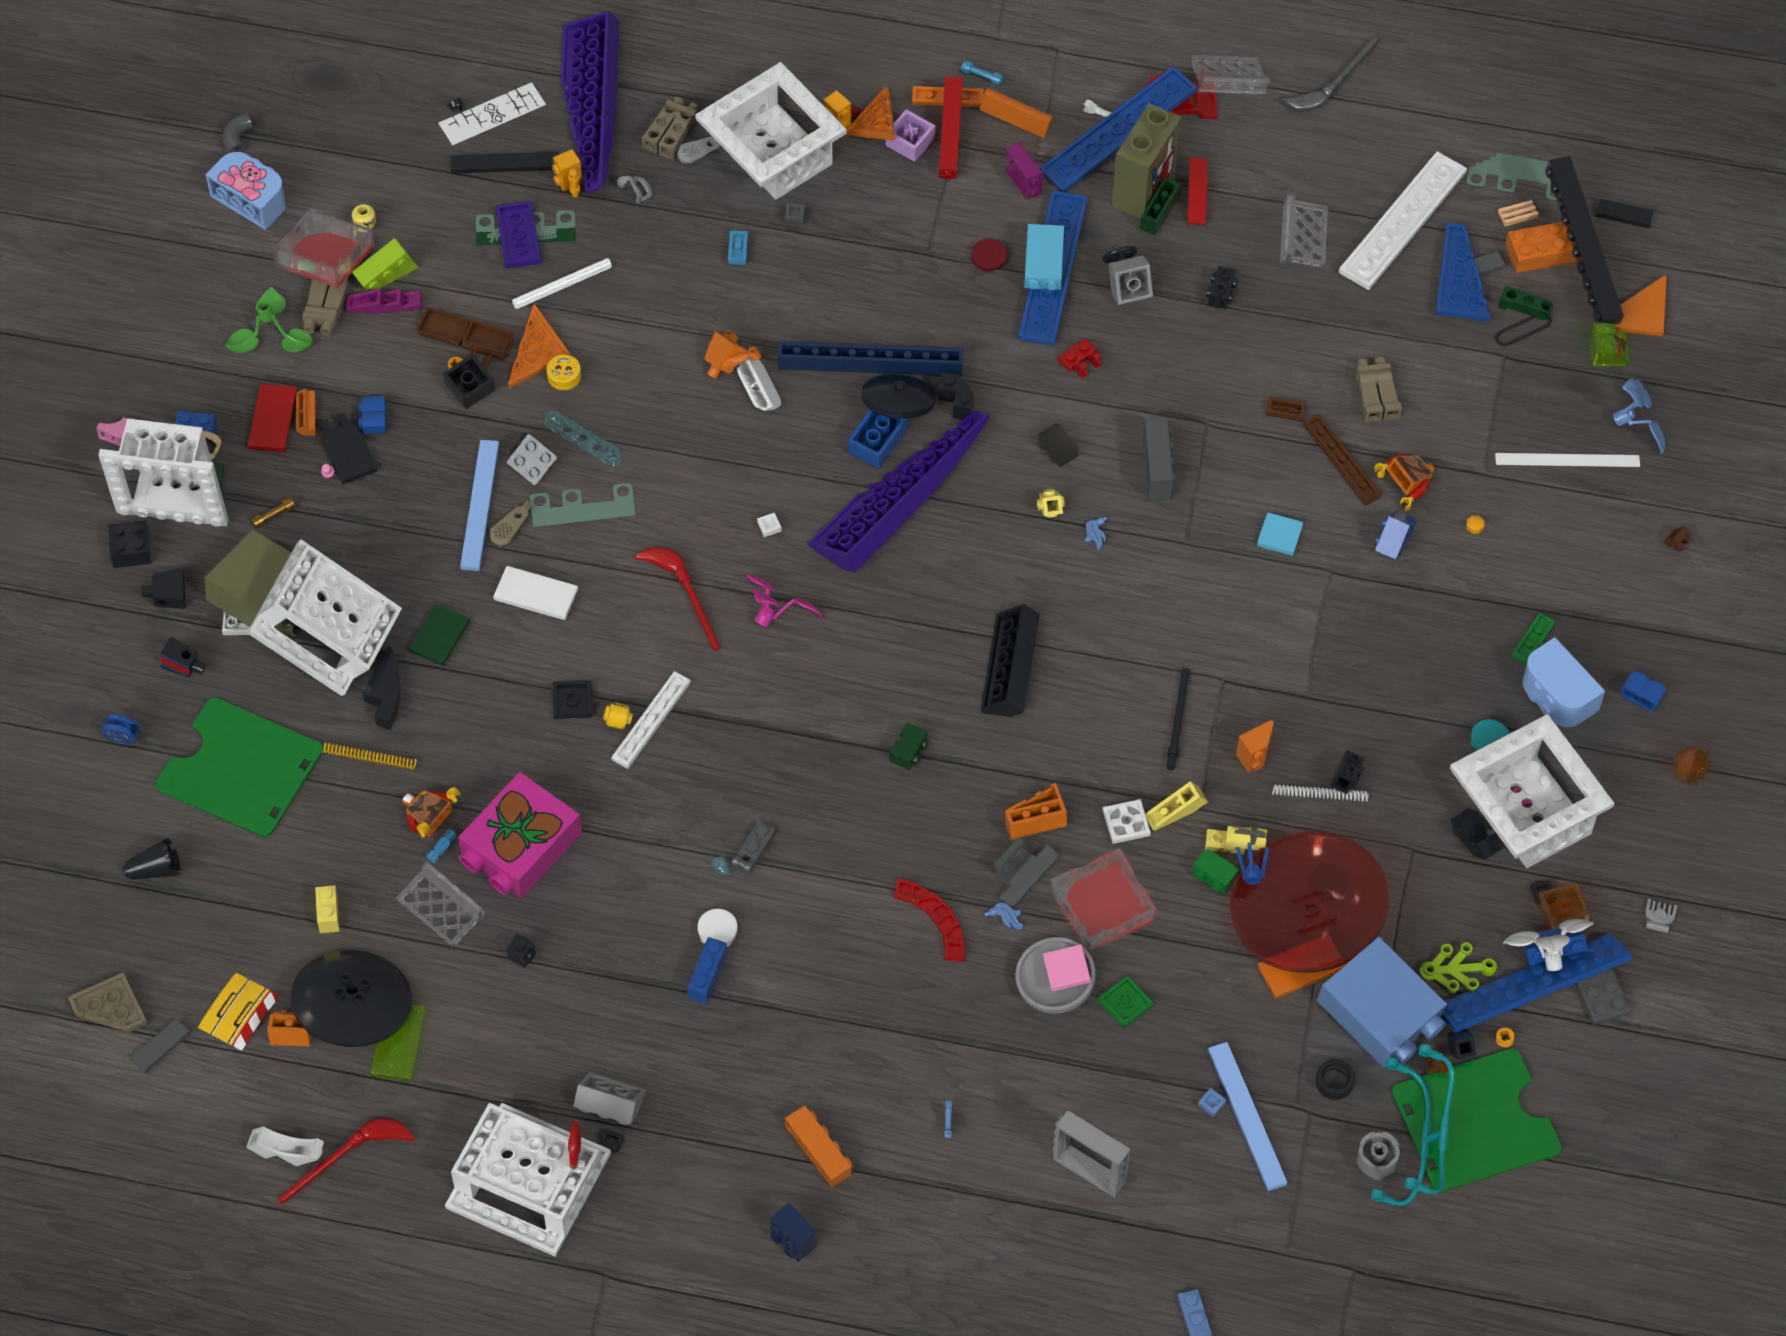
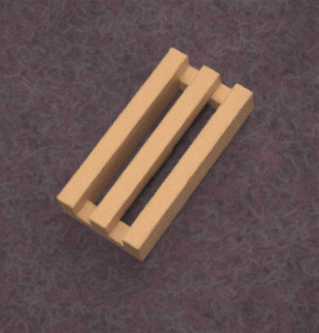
M1532 200L1498 209V214L1504 226L1538 218L1539 215L1535 205L1533 206Z

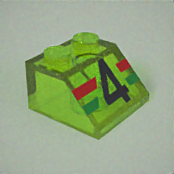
M1593 323L1590 332L1593 366H1629L1627 333L1612 323Z

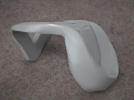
M640 176L618 177V187L624 189L633 187L637 193L636 203H641L652 196V190L644 178ZM639 181L647 192V195L643 197L641 191L636 186V183Z

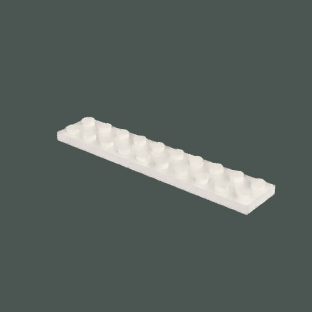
M1437 151L1339 268V273L1365 289L1370 290L1466 174L1467 168Z

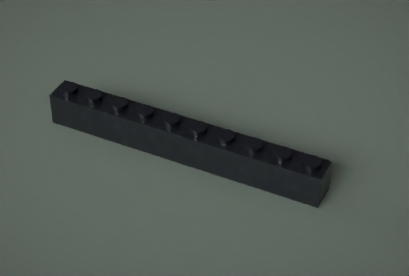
M1566 156L1549 160L1545 173L1547 178H1550L1551 192L1556 196V207L1561 211V221L1563 226H1566L1567 240L1571 241L1572 255L1577 259V269L1579 274H1582L1583 288L1588 292V303L1593 307L1594 320L1598 322L1599 328L1620 324L1624 314L1571 157Z

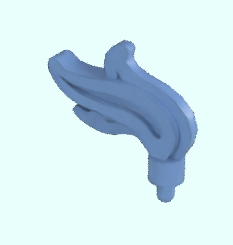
M1106 516L1090 520L1086 524L1087 537L1084 538V541L1089 543L1093 540L1098 551L1102 548V539L1104 542L1106 541L1105 534L1099 529V526L1107 520Z
M998 903L993 908L988 909V912L984 913L985 916L990 915V917L994 915L1001 916L1003 924L1008 928L1012 926L1018 930L1023 929V924L1019 923L1016 918L1020 916L1021 911H1016L1005 903Z
M946 1100L945 1138L952 1136V1100Z

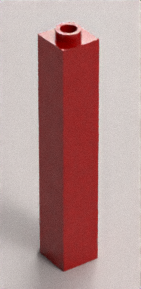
M945 77L939 178L945 180L957 179L963 77Z

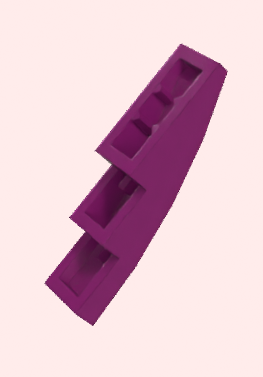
M380 288L347 295L346 311L351 313H390L423 308V293L420 289L403 293L401 289L383 292Z

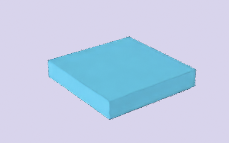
M1267 512L1257 546L1293 556L1304 522Z

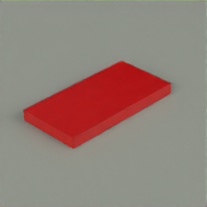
M260 384L248 449L285 452L296 393L298 391L297 387Z

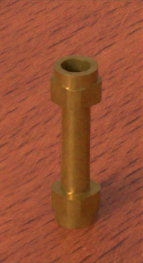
M290 497L281 501L282 504L263 515H255L251 519L253 526L256 529L265 525L264 522L283 511H291L295 507L293 500Z

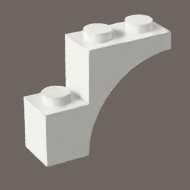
M263 1126L253 1129L246 1148L265 1159L278 1156L294 1166H299L318 1160L323 1151L324 1141L318 1138L299 1139L289 1137Z

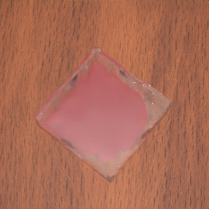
M310 208L297 222L295 228L286 234L273 248L274 266L338 288L374 248V230L352 222L339 220L334 216Z
M1121 848L1096 858L1085 866L1074 868L1050 879V892L1080 943L1088 952L1157 921L1158 910L1145 888L1142 887L1135 877L1134 870Z

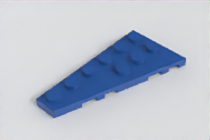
M1447 222L1435 314L1490 322L1491 317L1482 292L1483 288L1477 266H1475L1474 255L1471 252L1466 226Z

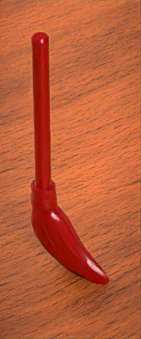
M653 547L638 553L635 559L651 562L676 574L679 582L683 583L713 650H719L720 645L691 585L689 572L685 567L683 558L677 552L663 547Z
M388 1118L370 1120L360 1130L353 1133L344 1145L279 1196L278 1201L284 1204L350 1149L357 1148L366 1140L399 1139L415 1141L416 1139L400 1121Z

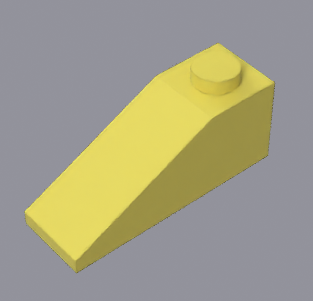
M1190 781L1145 813L1146 819L1152 830L1156 831L1194 813L1205 805L1208 800L1200 787Z

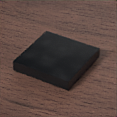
M591 681L553 682L554 719L592 718Z

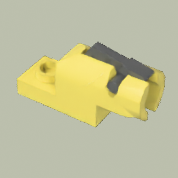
M1228 826L1227 831L1207 829L1205 850L1208 848L1211 851L1237 854L1235 848L1239 847L1241 854H1244L1245 849H1248L1249 842L1252 845V850H1265L1267 830Z

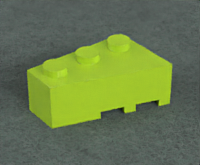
M394 238L352 271V273L367 291L380 289L419 267Z

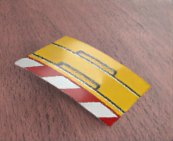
M235 973L216 998L198 1028L239 1050H243L259 1023L279 998V995Z

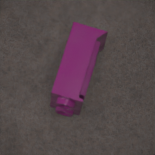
M1023 141L1006 148V152L1009 155L1007 160L1012 165L1006 167L1005 172L1026 200L1039 196L1042 193L1043 170L1041 171L1026 149L1023 148Z

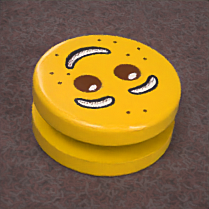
M565 354L553 357L547 364L549 384L558 390H570L576 387L581 380L579 361L573 356Z

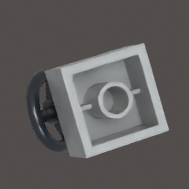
M1123 246L1113 249L1102 258L1103 262L1109 265L1112 297L1118 305L1153 297L1150 264L1143 255L1134 257L1137 254V248L1134 246Z

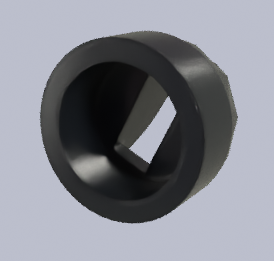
M459 97L450 102L448 106L453 112L458 113L459 110H463L464 104Z

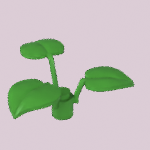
M270 287L256 304L255 309L258 316H256L255 332L253 333L249 329L237 330L230 336L225 347L236 353H247L254 350L259 345V340L256 336L258 335L260 321L268 323L272 320L285 337L281 344L287 352L295 353L310 347L313 344V340L310 334L305 333L303 329L294 328L288 334L284 332L275 315L285 309L286 301L273 287Z

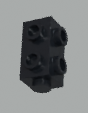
M1218 266L1217 272H1213L1211 277L1213 285L1208 287L1206 295L1209 298L1208 305L1226 309L1228 302H1232L1234 292L1231 291L1232 288L1236 289L1238 278L1235 277L1236 270Z
M1346 750L1337 766L1330 786L1345 794H1348L1351 788L1355 789L1360 780L1359 777L1364 770V767H1362L1364 758Z

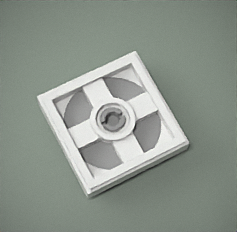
M1141 799L1103 807V814L1112 844L1151 835Z

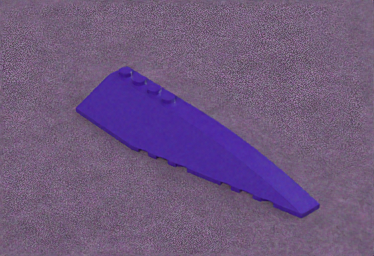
M974 411L957 423V428L943 433L944 437L939 441L933 440L929 443V448L925 451L919 450L898 465V470L884 475V480L880 483L870 485L866 493L862 494L860 492L808 543V546L841 569L855 573L929 498L948 476L990 417L989 414Z

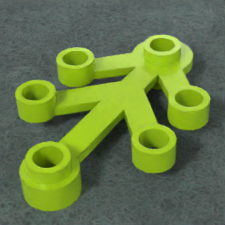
M1465 942L1461 945L1458 954L1448 965L1440 966L1444 959L1450 957L1453 952L1451 945L1444 944L1441 947L1440 953L1432 962H1425L1421 965L1420 975L1426 981L1436 980L1449 993H1456L1458 991V981L1465 985L1467 990L1474 991L1478 989V980L1475 978L1469 979L1462 973L1481 971L1485 976H1492L1496 972L1497 964L1493 959L1489 958L1484 959L1482 963L1460 964L1466 956L1472 953L1473 949L1470 943ZM1467 947L1469 951H1464L1463 948ZM1448 949L1450 952L1446 953L1443 950ZM1442 974H1449L1456 980L1449 981ZM1474 983L1476 986L1471 987L1469 984ZM1449 985H1455L1456 988L1453 989Z

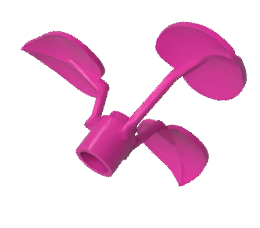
M747 574L746 579H751L758 585L763 586L766 591L764 593L753 588V594L757 603L763 602L760 611L754 619L758 624L767 628L772 619L776 620L792 604H799L816 612L821 620L823 619V615L813 604L797 597L774 614L775 609L770 607L769 604L780 607V603L768 595L770 590H776L775 587L762 578Z

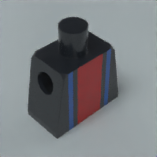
M171 636L162 650L161 668L186 678H189L193 671L202 675L206 669V664L198 661L197 650Z

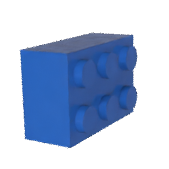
M869 410L848 439V453L880 469L908 430V418L887 417Z

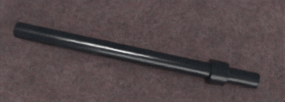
M1183 668L1171 745L1167 751L1168 770L1175 769L1176 758L1179 756L1180 749L1178 744L1190 672L1187 668Z

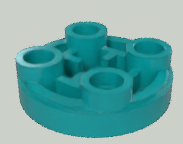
M1492 719L1482 720L1473 727L1470 744L1478 751L1509 735V731L1499 721Z

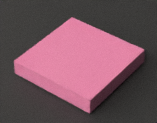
M1082 944L1043 954L1052 992L1091 982Z

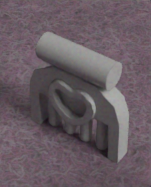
M1648 898L1645 910L1646 928L1668 933L1669 925L1675 919L1677 905H1674L1672 915H1670L1672 905L1668 906L1666 914V903L1663 904V908H1660L1661 902H1658L1657 909L1654 911L1656 901H1653L1651 910H1649L1651 899Z

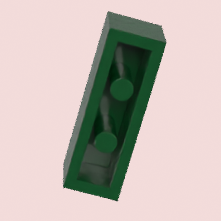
M1164 177L1141 215V230L1155 236L1157 235L1179 198L1181 184Z

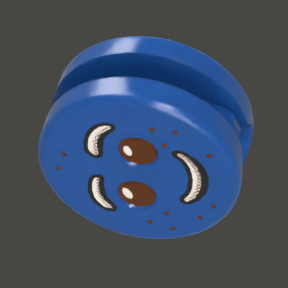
M110 714L105 717V725L101 729L104 736L125 744L136 742L137 733L140 730V725L136 721L116 714Z

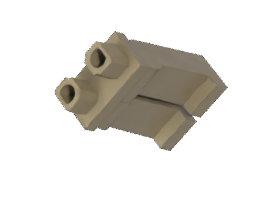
M677 96L672 101H666V106H664L642 136L643 149L655 154L659 152L660 156L673 161L688 131L696 124L695 114L698 113L697 104L689 103L688 107L683 106L684 101Z
M348 276L338 286L312 278L307 305L302 315L305 333L312 334L315 328H320L321 334L330 336L333 330H337V323L350 287Z
M1377 357L1374 365H1369L1367 359L1358 360L1356 381H1358L1364 422L1380 421L1382 416L1383 420L1398 419L1401 416L1402 406L1398 401L1390 370L1391 365L1386 362L1384 357ZM1377 413L1375 416H1369V414Z

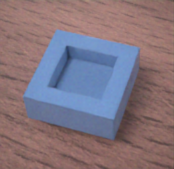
M1210 1088L1199 1100L1198 1106L1214 1117L1226 1104V1099Z

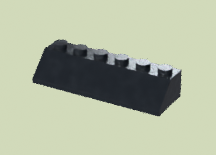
M1026 604L1016 606L996 615L980 711L983 714L1012 717L1024 713L1040 616L1039 613Z

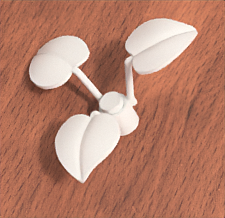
M1584 919L1566 920L1559 925V929L1562 930L1561 935L1537 939L1539 934L1533 931L1517 932L1506 938L1503 945L1506 943L1512 946H1525L1534 942L1538 946L1542 958H1545L1546 969L1548 971H1557L1563 967L1561 960L1563 947L1570 941V938L1565 936L1567 932L1575 933L1594 925V922Z

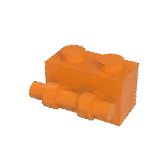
M281 1010V1012L274 1011L273 1014H270L267 1027L270 1045L310 1046L312 1035L300 1025L293 1012Z

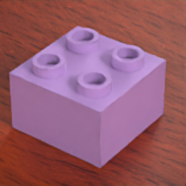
M906 109L894 123L895 141L886 140V146L916 162L935 139V125Z

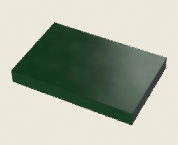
M436 604L410 646L409 651L444 666L468 626L470 618Z

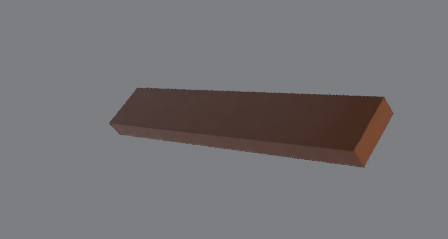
M1320 414L1304 421L1303 426L1363 504L1367 506L1380 499L1382 494Z

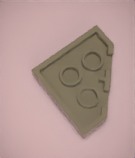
M124 973L67 997L78 1018L126 1032H131L147 1025V1021Z

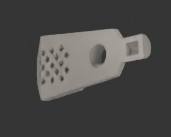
M712 136L680 144L677 158L681 163L692 164L720 148V144Z

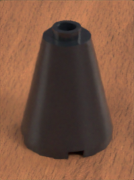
M165 838L127 860L125 866H123L125 876L131 880L180 875L181 873L178 872V870H181L176 848L171 849L169 845L173 844L171 839Z

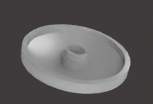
M1061 937L1047 938L1036 942L1022 954L1016 967L1015 978L1020 995L1031 1007L1045 1013H1064L1077 1008L1090 996L1095 985L1096 971L1089 952L1082 946L1091 982L1052 992L1043 954L1080 944Z

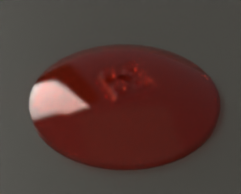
M1313 831L1295 833L1276 839L1253 855V864L1258 865L1261 869L1265 850L1267 847L1270 849L1265 868V878L1261 879V882L1258 884H1248L1243 880V873L1240 870L1234 881L1230 897V912L1234 929L1239 939L1255 957L1266 964L1285 971L1313 973L1330 970L1346 964L1377 938L1388 914L1389 891L1380 865L1361 845L1337 834ZM1249 860L1245 863V868L1249 865ZM1309 907L1316 908V911L1313 913L1306 912Z

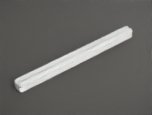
M609 258L596 262L512 299V304L515 309L530 304L611 268V261Z

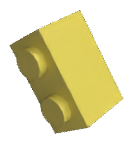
M335 885L315 887L319 932H339L338 896Z

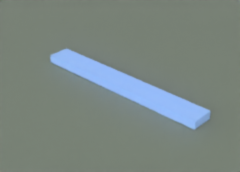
M480 440L460 565L461 570L480 571L499 441Z
M1228 1042L1209 1047L1210 1057L1267 1191L1286 1186L1287 1180Z

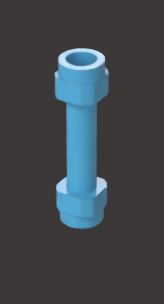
M963 62L961 71L969 75L973 73L989 79L994 85L1000 86L1002 84L1004 76L1000 73L995 72L993 74L973 66L974 63Z

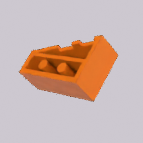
M1056 782L1051 784L1047 790L1035 793V796L1031 799L1023 800L1005 810V826L1010 840L1067 826V811Z

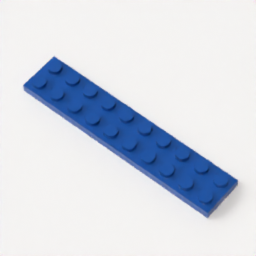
M1174 66L1041 166L1040 169L1041 171L1043 170V175L1061 192L1068 191L1118 152L1148 103L1171 112L1195 94L1197 87Z
M1052 190L1044 225L1064 226L1061 290L1029 289L1018 340L1055 345L1088 196Z
M1612 933L1587 942V951L1561 957L1563 967L1560 970L1548 971L1546 969V962L1535 964L1480 986L1474 991H1469L1444 1002L1447 1005L1441 1017L1457 1033L1632 960V954Z

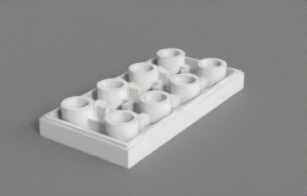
M506 566L493 598L499 602L566 620L577 594L578 586Z

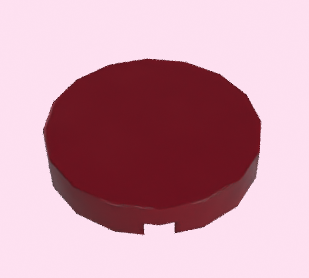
M983 239L977 242L971 252L974 265L980 270L987 272L1001 269L1006 264L1008 256L1007 249L1003 243L994 239Z

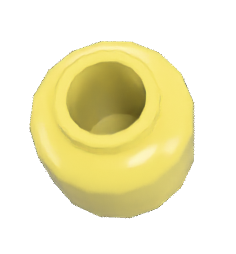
M361 204L353 209L352 220L355 228L360 231H368L375 226V211L370 205Z

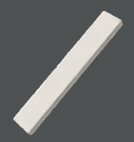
M675 671L672 673L615 751L612 761L629 769L690 685V679Z

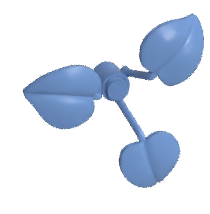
M1631 378L1625 382L1622 388L1631 395L1634 402L1628 407L1613 413L1614 420L1618 426L1629 423L1630 426L1633 424H1649L1650 430L1660 448V454H1662L1666 441L1658 423L1652 420L1633 421V418L1636 417L1633 409L1638 406L1642 408L1644 405L1647 409L1651 408L1652 400L1639 379Z

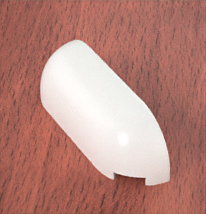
M750 357L748 361L740 363L739 367H737V372L754 406L764 411H771L780 407L781 399L761 361H753Z

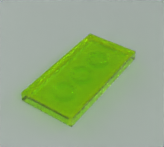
M412 1005L409 1017L401 1029L388 1039L377 1043L371 1077L411 1082L426 1006Z

